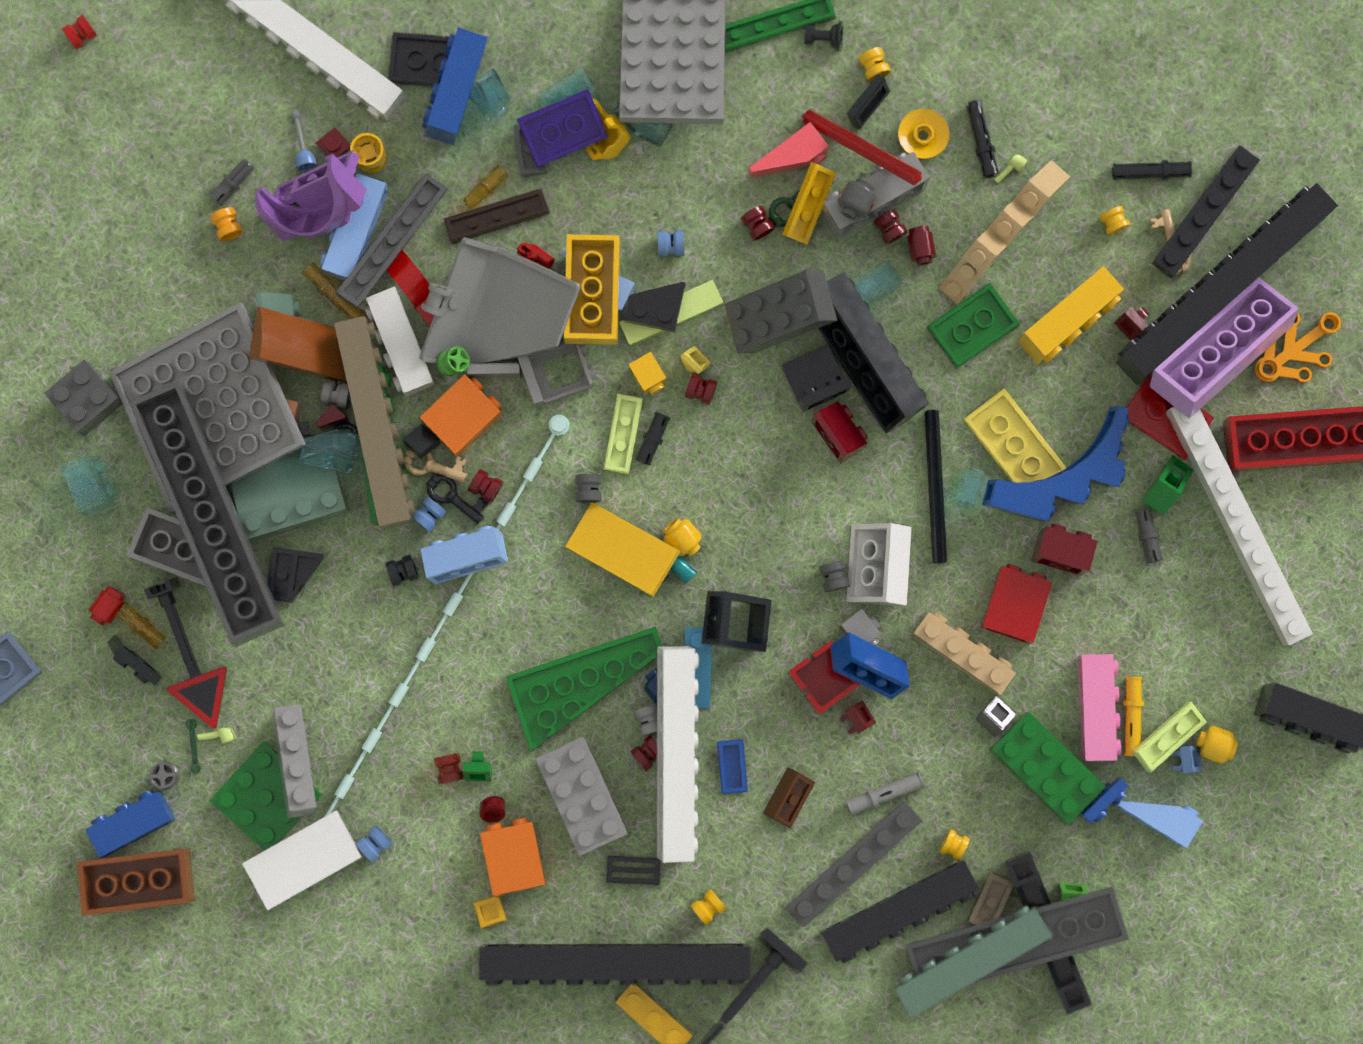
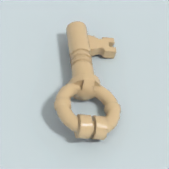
M1170 209L1160 211L1161 217L1159 219L1153 218L1149 220V223H1153L1150 226L1151 229L1164 227L1167 241L1175 232ZM1191 255L1176 275L1187 273L1191 263Z
M406 450L404 466L413 476H422L434 472L461 483L466 482L468 474L463 472L462 467L466 465L467 459L463 458V461H460L461 457L457 456L456 465L450 468L435 462L432 453L429 452L425 455L427 461L424 468L417 470L411 466L416 454L411 450Z

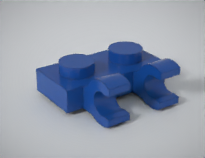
M1116 778L1111 784L1107 782L1105 784L1106 787L1101 791L1102 793L1083 810L1079 816L1086 823H1091L1092 821L1099 822L1108 813L1105 809L1111 803L1117 804L1125 797L1127 793L1124 790L1129 785L1122 778Z

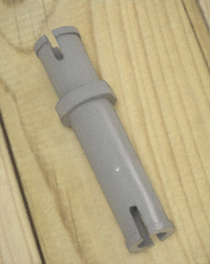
M917 772L877 789H867V793L849 800L847 799L845 802L850 815L853 816L872 807L877 809L882 803L920 788H925V784L920 772Z

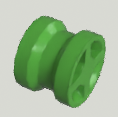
M453 347L441 352L437 358V367L446 376H453L465 371L470 363L468 353L461 347Z

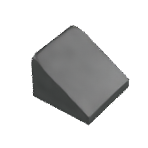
M996 696L975 720L995 737L1016 714Z

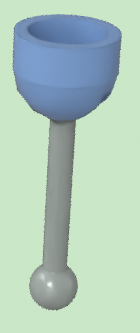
M293 110L290 117L294 120L300 151L295 156L296 169L298 171L314 169L317 163L315 156L305 149L299 122L301 114L299 111Z

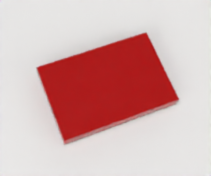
M1149 374L1126 407L1129 408L1127 413L1129 416L1128 423L1185 461L1188 454L1184 451L1177 433L1166 415V411L1174 406L1150 387L1152 375ZM1200 409L1209 426L1214 417Z

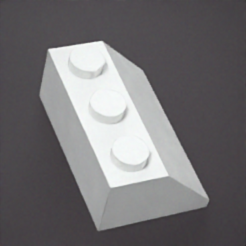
M894 523L851 524L848 569L850 586L847 587L846 602L876 605H907L912 527Z

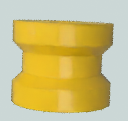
M1123 206L1110 209L1099 216L1100 221L1106 226L1105 232L1107 236L1120 232L1131 225L1130 221L1125 219L1123 215Z
M949 829L939 852L944 855L950 854L954 860L959 862L968 846L970 838L966 836L961 837L956 834V831Z

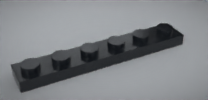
M1239 145L1151 264L1172 279L1259 163L1260 159Z

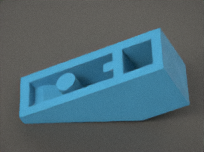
M686 627L685 646L694 648L699 659L698 668L695 669V679L698 680L699 686L698 695H695V706L698 708H710L712 645L701 644L703 627Z

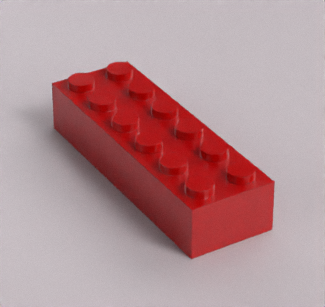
M1363 406L1229 416L1223 421L1226 458L1231 472L1363 462Z

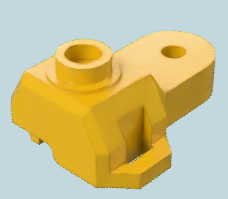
M593 99L608 138L587 146L586 152L592 160L611 159L620 154L630 140L631 135L626 130L624 123H620L619 118L615 115H608L600 103Z

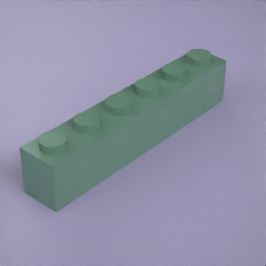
M1026 905L1013 913L1015 918L1008 922L1002 919L990 926L992 931L982 935L979 932L967 939L968 945L961 949L955 946L944 953L945 958L936 962L932 959L920 967L922 971L913 976L910 972L897 980L899 984L896 985L895 991L910 1017L918 1015L1052 938L1051 932L1036 907L1034 906L1029 909Z

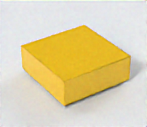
M499 895L473 903L481 928L507 920Z

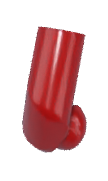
M521 243L517 247V255L530 261L538 262L548 269L555 263V259L537 245Z

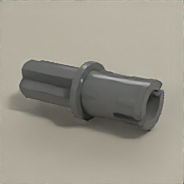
M242 159L227 176H223L225 179L209 195L222 206L236 189H240L238 186L251 174L254 167L247 160Z

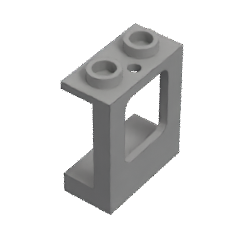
M563 342L558 347L518 357L535 408L594 387L592 380L597 378L592 364L586 365L584 356L588 355L585 344H565ZM575 352L584 373L583 380L558 389H552L543 369V363L555 357Z

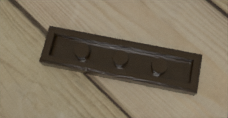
M542 188L444 218L451 244L462 241L464 237L470 239L550 213Z

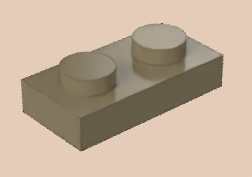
M989 872L967 921L976 925L1000 918L1014 883Z

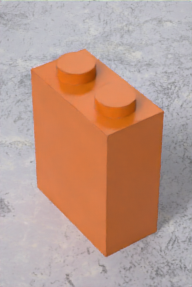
M465 374L419 417L456 457L460 456L502 416L499 410L502 405L492 395L487 398L481 391L484 388L474 376L469 379Z
M527 817L512 820V826L502 828L501 823L485 826L486 832L480 833L493 896L547 884L534 821L527 822Z

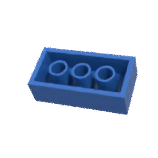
M459 27L457 28L456 35L450 34L445 55L449 57L448 59H442L437 77L441 82H435L429 103L433 104V107L427 106L423 118L422 127L426 128V137L451 145L455 144L488 37Z

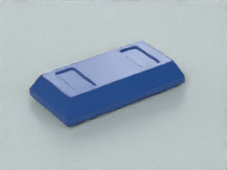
M743 739L717 741L721 793L748 792Z

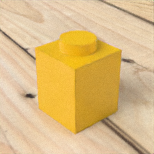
M651 352L628 364L629 370L644 395L649 392L651 395H654L665 388L663 384L667 382V378Z

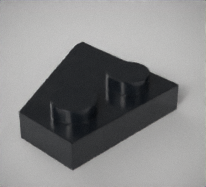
M679 282L631 294L624 322L675 332L686 283Z
M273 547L267 584L274 601L293 603L324 559V554Z
M114 635L108 641V645L115 655L113 659L123 668H126L128 665L134 669V676L145 684L149 681L156 685L162 678L156 669L136 652L123 645L117 636Z

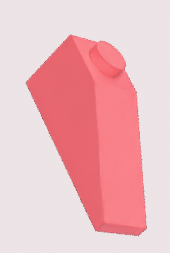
M809 122L749 167L748 175L754 178L807 168L811 162L819 165L827 158L826 153L828 152L829 145Z

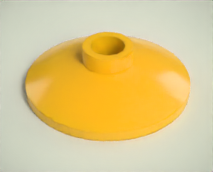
M926 108L916 109L908 113L902 119L898 129V139L901 147L907 154L914 151L918 159H930L939 155L947 146L950 136L949 127L944 117L938 112ZM921 132H925L928 138L926 140L919 139L918 134Z

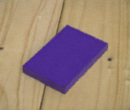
M589 89L517 118L536 167L608 138Z

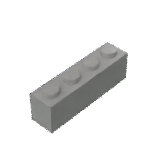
M301 704L274 708L272 717L287 818L314 815L316 802Z

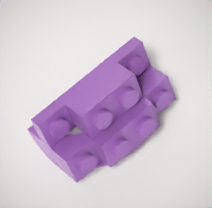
M353 150L338 158L333 154L328 155L325 158L327 163L278 185L274 195H271L264 187L257 189L255 205L259 216L283 241L293 237H307L310 240L317 236H324L337 227L345 226L351 219V212L357 211L362 206L366 188L354 176L359 156ZM297 202L301 207H296L292 205Z

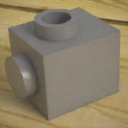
M863 609L840 625L845 634L850 632L873 645L879 643L877 637L881 635V632L878 630L881 628V625L873 615L868 617Z

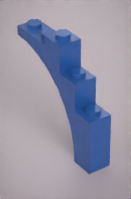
M1122 406L1109 407L1104 424L1094 442L1079 459L1064 470L1047 478L1032 482L1015 483L998 479L988 480L982 505L1039 522L1049 521V518L1053 516L1055 511L1054 499L1071 504H1084L1091 491L1089 482L1106 487H1119L1125 478L1126 470L1124 469L1125 461L1118 460L1116 457L1122 450L1123 443L1121 437L1129 422V416L1127 415L1129 408Z

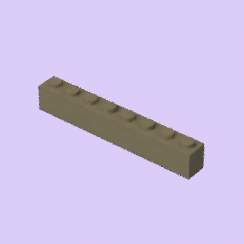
M365 316L335 322V330L379 527L386 529L412 523V515H416L413 500H408L406 490L410 489L407 474L402 475L400 464H404V457L401 448H396L395 439L399 438L396 423L391 424L389 414L393 413L390 398H385L383 390L388 388L384 372H379L378 363H382L379 348H374L372 338H376L373 322L369 323Z

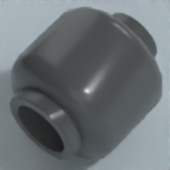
M861 179L849 181L837 200L838 205L842 208L841 213L851 220H855L856 217H867L877 199L874 193L875 188Z

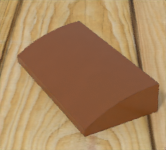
M257 307L249 359L325 379H332L337 382L347 381L335 327L267 308Z

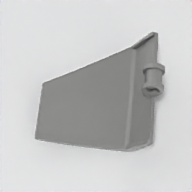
M464 237L460 243L446 285L429 284L428 289L430 292L426 303H422L421 309L434 314V318L419 359L424 362L437 364V358L441 352L453 347H461L469 355V364H487L558 347L581 285L499 246Z

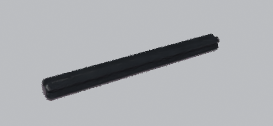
M932 409L926 410L924 413L932 561L934 564H944L947 562L940 421L939 411Z

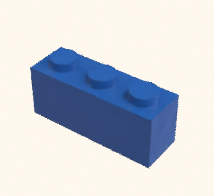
M850 632L831 645L833 670L891 700L910 687L907 663L901 658Z
M153 789L138 796L140 801L132 805L129 802L115 808L116 813L107 818L106 815H102L91 821L92 826L85 830L99 858L107 857L176 820L162 792L154 793Z

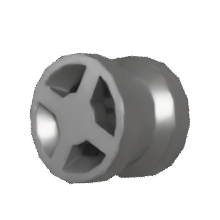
M160 762L151 768L149 779L153 786L168 789L177 784L179 771L172 763Z

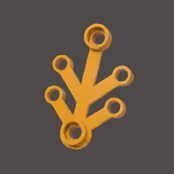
M1332 312L1324 314L1320 317L1317 327L1295 342L1297 325L1301 320L1299 313H1297L1296 322L1285 332L1283 352L1275 357L1276 341L1264 351L1263 358L1259 359L1254 366L1256 377L1260 381L1267 383L1276 380L1278 377L1296 379L1299 383L1309 381L1312 378V372L1309 368L1301 367L1294 369L1281 365L1288 360L1316 364L1320 368L1330 366L1332 356L1328 352H1321L1319 354L1302 350L1323 334L1330 335L1338 331L1341 327L1340 317ZM1325 320L1332 322L1331 329H1327L1324 326ZM1320 356H1326L1328 363L1322 364ZM1264 365H1268L1271 368L1270 374L1263 372ZM1300 371L1307 373L1308 377L1306 380L1300 378Z

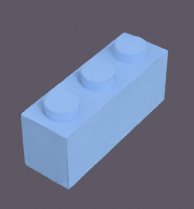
M492 526L481 527L477 532L471 534H457L453 539L445 542L434 541L428 547L421 549L426 578L435 585L508 563L503 534Z

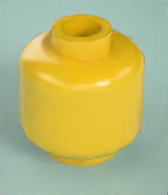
M676 518L663 530V542L680 551L679 557L686 554L688 557H691L700 549L698 543L701 540V533L688 519L680 520Z
M1210 726L1206 732L1201 731L1199 733L1196 746L1200 747L1201 757L1223 764L1227 760L1233 759L1238 741L1235 740L1233 732L1216 726Z

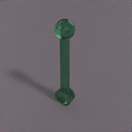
M188 719L186 727L190 732L193 762L191 772L197 774L201 771V766L198 764L195 738L197 721L195 719Z

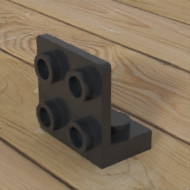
M829 345L820 347L782 365V369L802 412L851 390L852 385L848 377L844 378Z

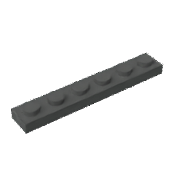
M426 173L337 290L336 295L358 310L445 194L447 187Z
M903 801L790 902L786 908L805 927L919 825L922 820Z

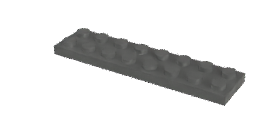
M1113 886L1036 907L1051 932L1052 938L975 982L1129 940ZM1014 914L906 944L914 974L916 975L922 971L920 967L932 959L936 962L945 958L944 953L955 946L961 949L968 945L967 939L979 932L982 935L992 931L991 925L1002 919L1008 922L1015 918Z

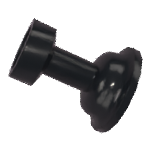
M843 21L833 25L831 30H816L813 24H806L805 45H813L815 40L830 41L831 46L836 48L838 52H841Z

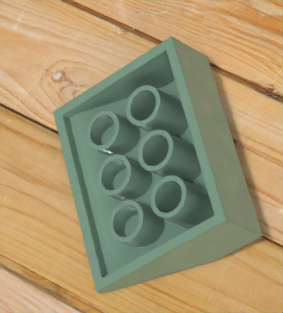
M330 443L305 445L231 484L237 514L250 543L350 512Z

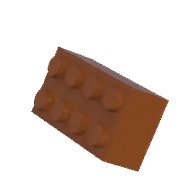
M190 848L77 862L82 916L195 901Z

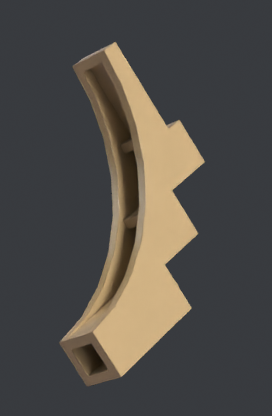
M1050 160L1028 181L1015 199L1001 211L989 228L975 240L938 289L958 305L1011 242L1059 192L1071 176Z

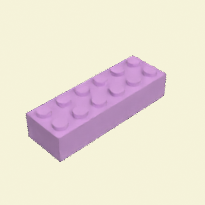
M1258 277L1154 370L1150 387L1190 419L1293 326L1299 308Z

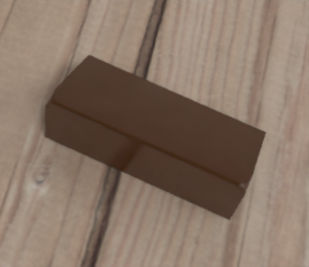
M787 767L763 814L791 829L815 782Z

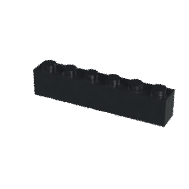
M960 860L820 932L836 962L841 960L842 963H846L857 957L855 952L863 948L869 951L879 946L880 939L886 936L893 939L904 933V927L910 924L913 927H917L928 921L926 916L934 912L937 915L947 912L951 909V903L957 900L964 903L974 898V892L979 890L965 860Z

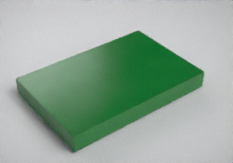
M989 283L929 324L926 328L957 369L1017 328L1020 323L992 284Z

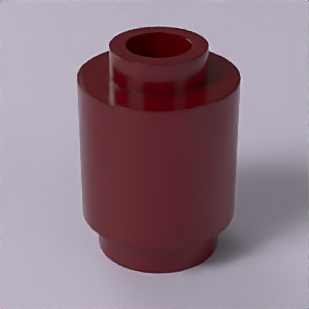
M918 226L909 229L907 241L911 261L917 262L918 266L931 264L932 259L936 258L937 255L933 233L929 231V226Z

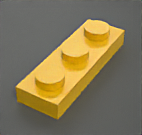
M811 162L782 235L808 245L836 172Z
M629 985L615 1001L617 1005L661 1044H686L693 1036L638 985Z

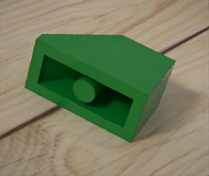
M1172 455L1147 490L1142 501L1147 503L1151 509L1164 515L1181 495L1194 469Z

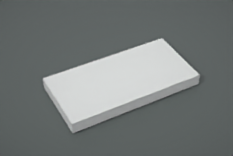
M336 810L242 864L266 909L270 910L362 858V855Z

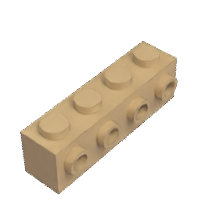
M928 612L911 636L995 695H1001L1016 674V672L1011 670L1013 665L1001 657L997 660L991 656V650L980 642L974 644L968 639L970 635L961 628L956 627L955 630L946 624L948 620L938 612H934V614Z

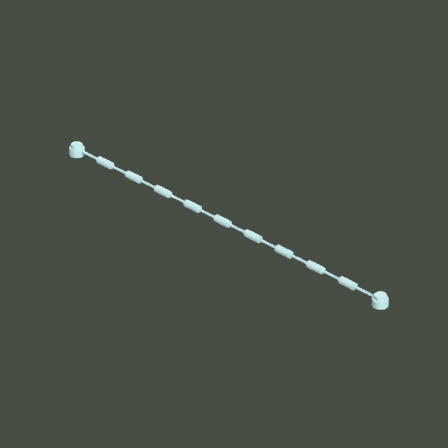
M555 415L550 419L549 429L552 434L538 458L534 457L523 475L525 480L512 502H507L496 520L498 523L496 529L498 531L501 526H506L516 509L515 502L527 482H532L543 463L541 459L555 436H564L568 433L570 424L565 416ZM469 574L457 593L454 591L442 611L445 613L431 638L427 637L416 655L418 660L405 682H400L388 703L391 704L377 729H372L361 747L364 751L350 774H345L334 793L336 798L325 816L332 812L340 798L343 799L355 780L353 777L366 753H371L382 734L380 731L394 706L398 708L409 689L407 684L420 662H425L436 644V641H434L436 635L448 615L452 617L463 598L461 593L473 574Z

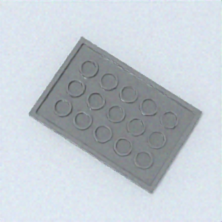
M623 0L620 123L723 124L725 0Z

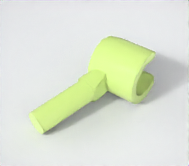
M1015 155L1006 168L994 179L995 182L999 184L1013 168L1021 172L1027 159L1020 155Z
M231 727L197 735L198 741L220 737L222 744H226L236 740V735Z

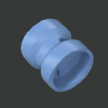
M675 230L674 233L657 231L659 257H667L668 254L684 256L683 230Z
M426 496L422 501L421 508L415 510L416 515H412V518L431 532L436 527L435 522L443 518L447 512Z
M376 825L369 830V835L366 838H361L355 843L371 862H375L379 858L381 851L387 850L393 845L391 840Z

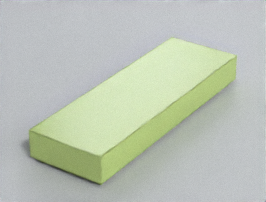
M617 394L604 471L629 475L643 398Z
M1187 702L1138 745L1132 753L1147 772H1152L1205 725L1207 721L1192 702Z

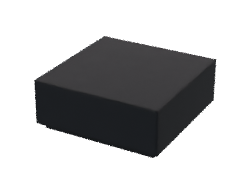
M421 424L403 438V444L422 459L440 444V439L426 426Z

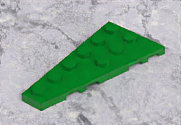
M656 627L506 676L530 752L657 658V647H662Z

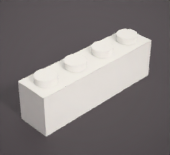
M392 287L367 297L368 306L364 308L369 320H375L378 327L375 330L376 338L379 345H385L387 353L383 354L388 368L393 367L397 375L393 378L397 391H403L405 396L408 397L435 386L426 362L419 359L421 349L397 289Z

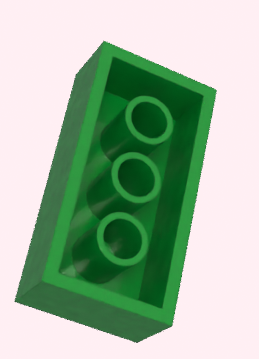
M1025 712L989 749L1013 775L1066 825H1070L1106 787L1030 712Z

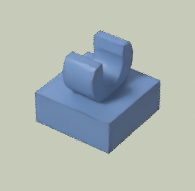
M1199 746L1180 747V750H1176L1171 754V756H1179L1182 761L1180 765L1172 766L1173 770H1183V774L1202 771Z

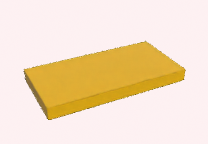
M591 502L565 546L567 549L652 597L656 594L680 553L678 549Z

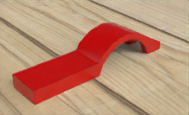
M402 250L386 272L393 278L430 327L434 314L421 309L422 303H426L430 292L428 289L429 282Z

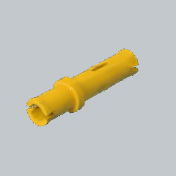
M1125 677L1126 700H1123V706H1126L1124 756H1134L1132 751L1141 744V706H1144V701H1142L1143 677Z

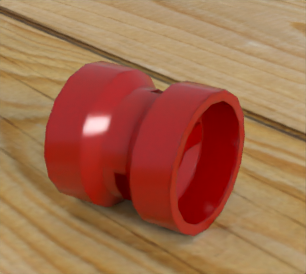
M83 14L76 18L74 24L66 25L62 28V31L76 50L82 47L86 40H92L98 36ZM76 28L80 32L82 37H80L78 33L75 31Z

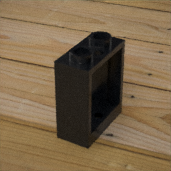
M707 591L701 644L750 652H766L772 600L727 591ZM732 601L751 604L747 642L728 639Z

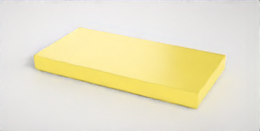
M1005 388L963 419L964 423L1010 482H1032L1052 476L1066 468Z

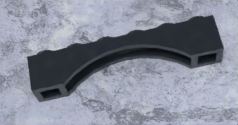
M1030 851L1005 860L1023 906L1027 905L1030 909L1034 906L1040 907L1051 903ZM1073 955L1046 962L1067 1015L1092 1005Z

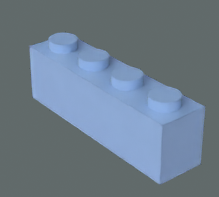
M358 173L356 179L366 188L363 204L357 211L351 212V219L345 226L337 227L331 231L329 250L323 252L320 260L321 269L326 275L344 281L365 255L389 191L385 182Z

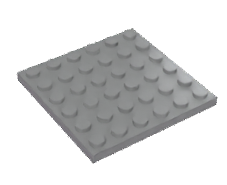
M237 303L109 372L170 513H175L131 409L130 401L178 381L185 389L225 486L306 445L271 364L249 359L254 326L243 303Z

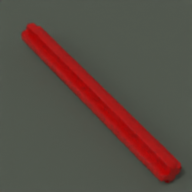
M807 110L806 113H803L804 124L807 125L810 122L818 132L908 183L917 185L922 180V173L918 169L812 110Z

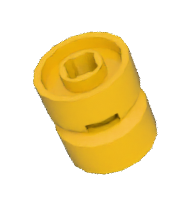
M363 133L356 136L351 142L350 151L353 150L359 156L357 163L359 170L366 174H376L384 169L388 157L379 137L371 133Z

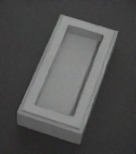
M518 363L469 364L467 375L469 378L473 376L475 378L521 377V367Z

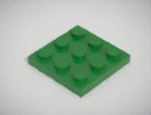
M265 741L261 743L210 799L212 804L264 851L279 843L303 817L287 818L278 753ZM313 786L316 802L323 794Z

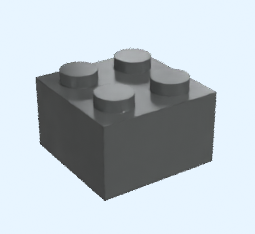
M85 359L44 393L71 426L84 437L123 404L115 391L92 364Z

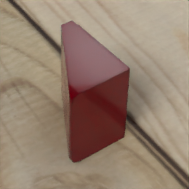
M330 405L315 422V425L322 431L350 420L336 407Z

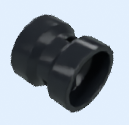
M411 554L403 556L399 561L390 560L385 562L393 587L401 585L405 580L413 581L419 579Z

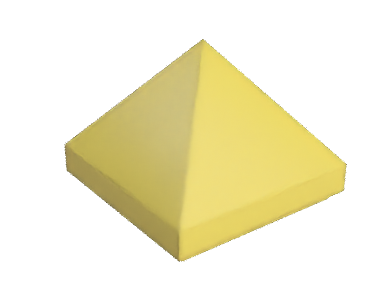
M696 346L691 347L680 355L688 372L699 374L712 365Z

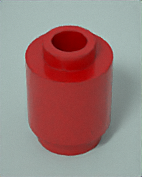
M108 585L105 590H101L88 609L92 613L90 618L102 626L105 622L111 624L125 604L123 600L126 596Z

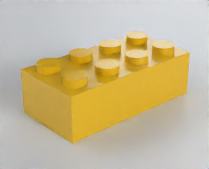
M567 234L566 278L581 286L564 330L565 344L618 345L619 235Z
M1104 266L1101 267L1024 332L1018 343L1037 365L1042 361L1048 364L1062 350L1061 345L1064 344L1067 348L1082 333L1081 328L1087 331L1102 316L1100 312L1106 315L1121 300L1119 295L1123 292L1124 288Z

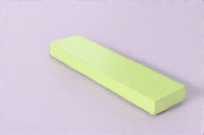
M713 280L684 292L677 325L724 304ZM624 320L619 322L629 346L665 331L624 322Z

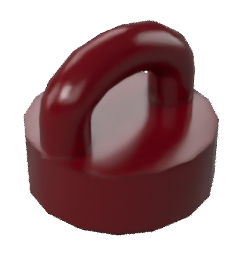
M487 797L479 805V816L486 822L495 823L501 821L506 815L505 800L502 797Z

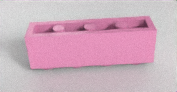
M1113 654L1078 656L1081 761H1117V755H1121V741L1116 738V729L1120 728V715L1115 710V702H1119L1118 686L1115 687L1114 676H1118V661L1114 660Z

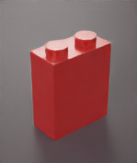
M1007 564L1006 567L1002 566L998 570L980 628L1032 644L1036 637L1052 582L1046 581L1047 576L1035 572L1027 575L1021 573L1022 568Z

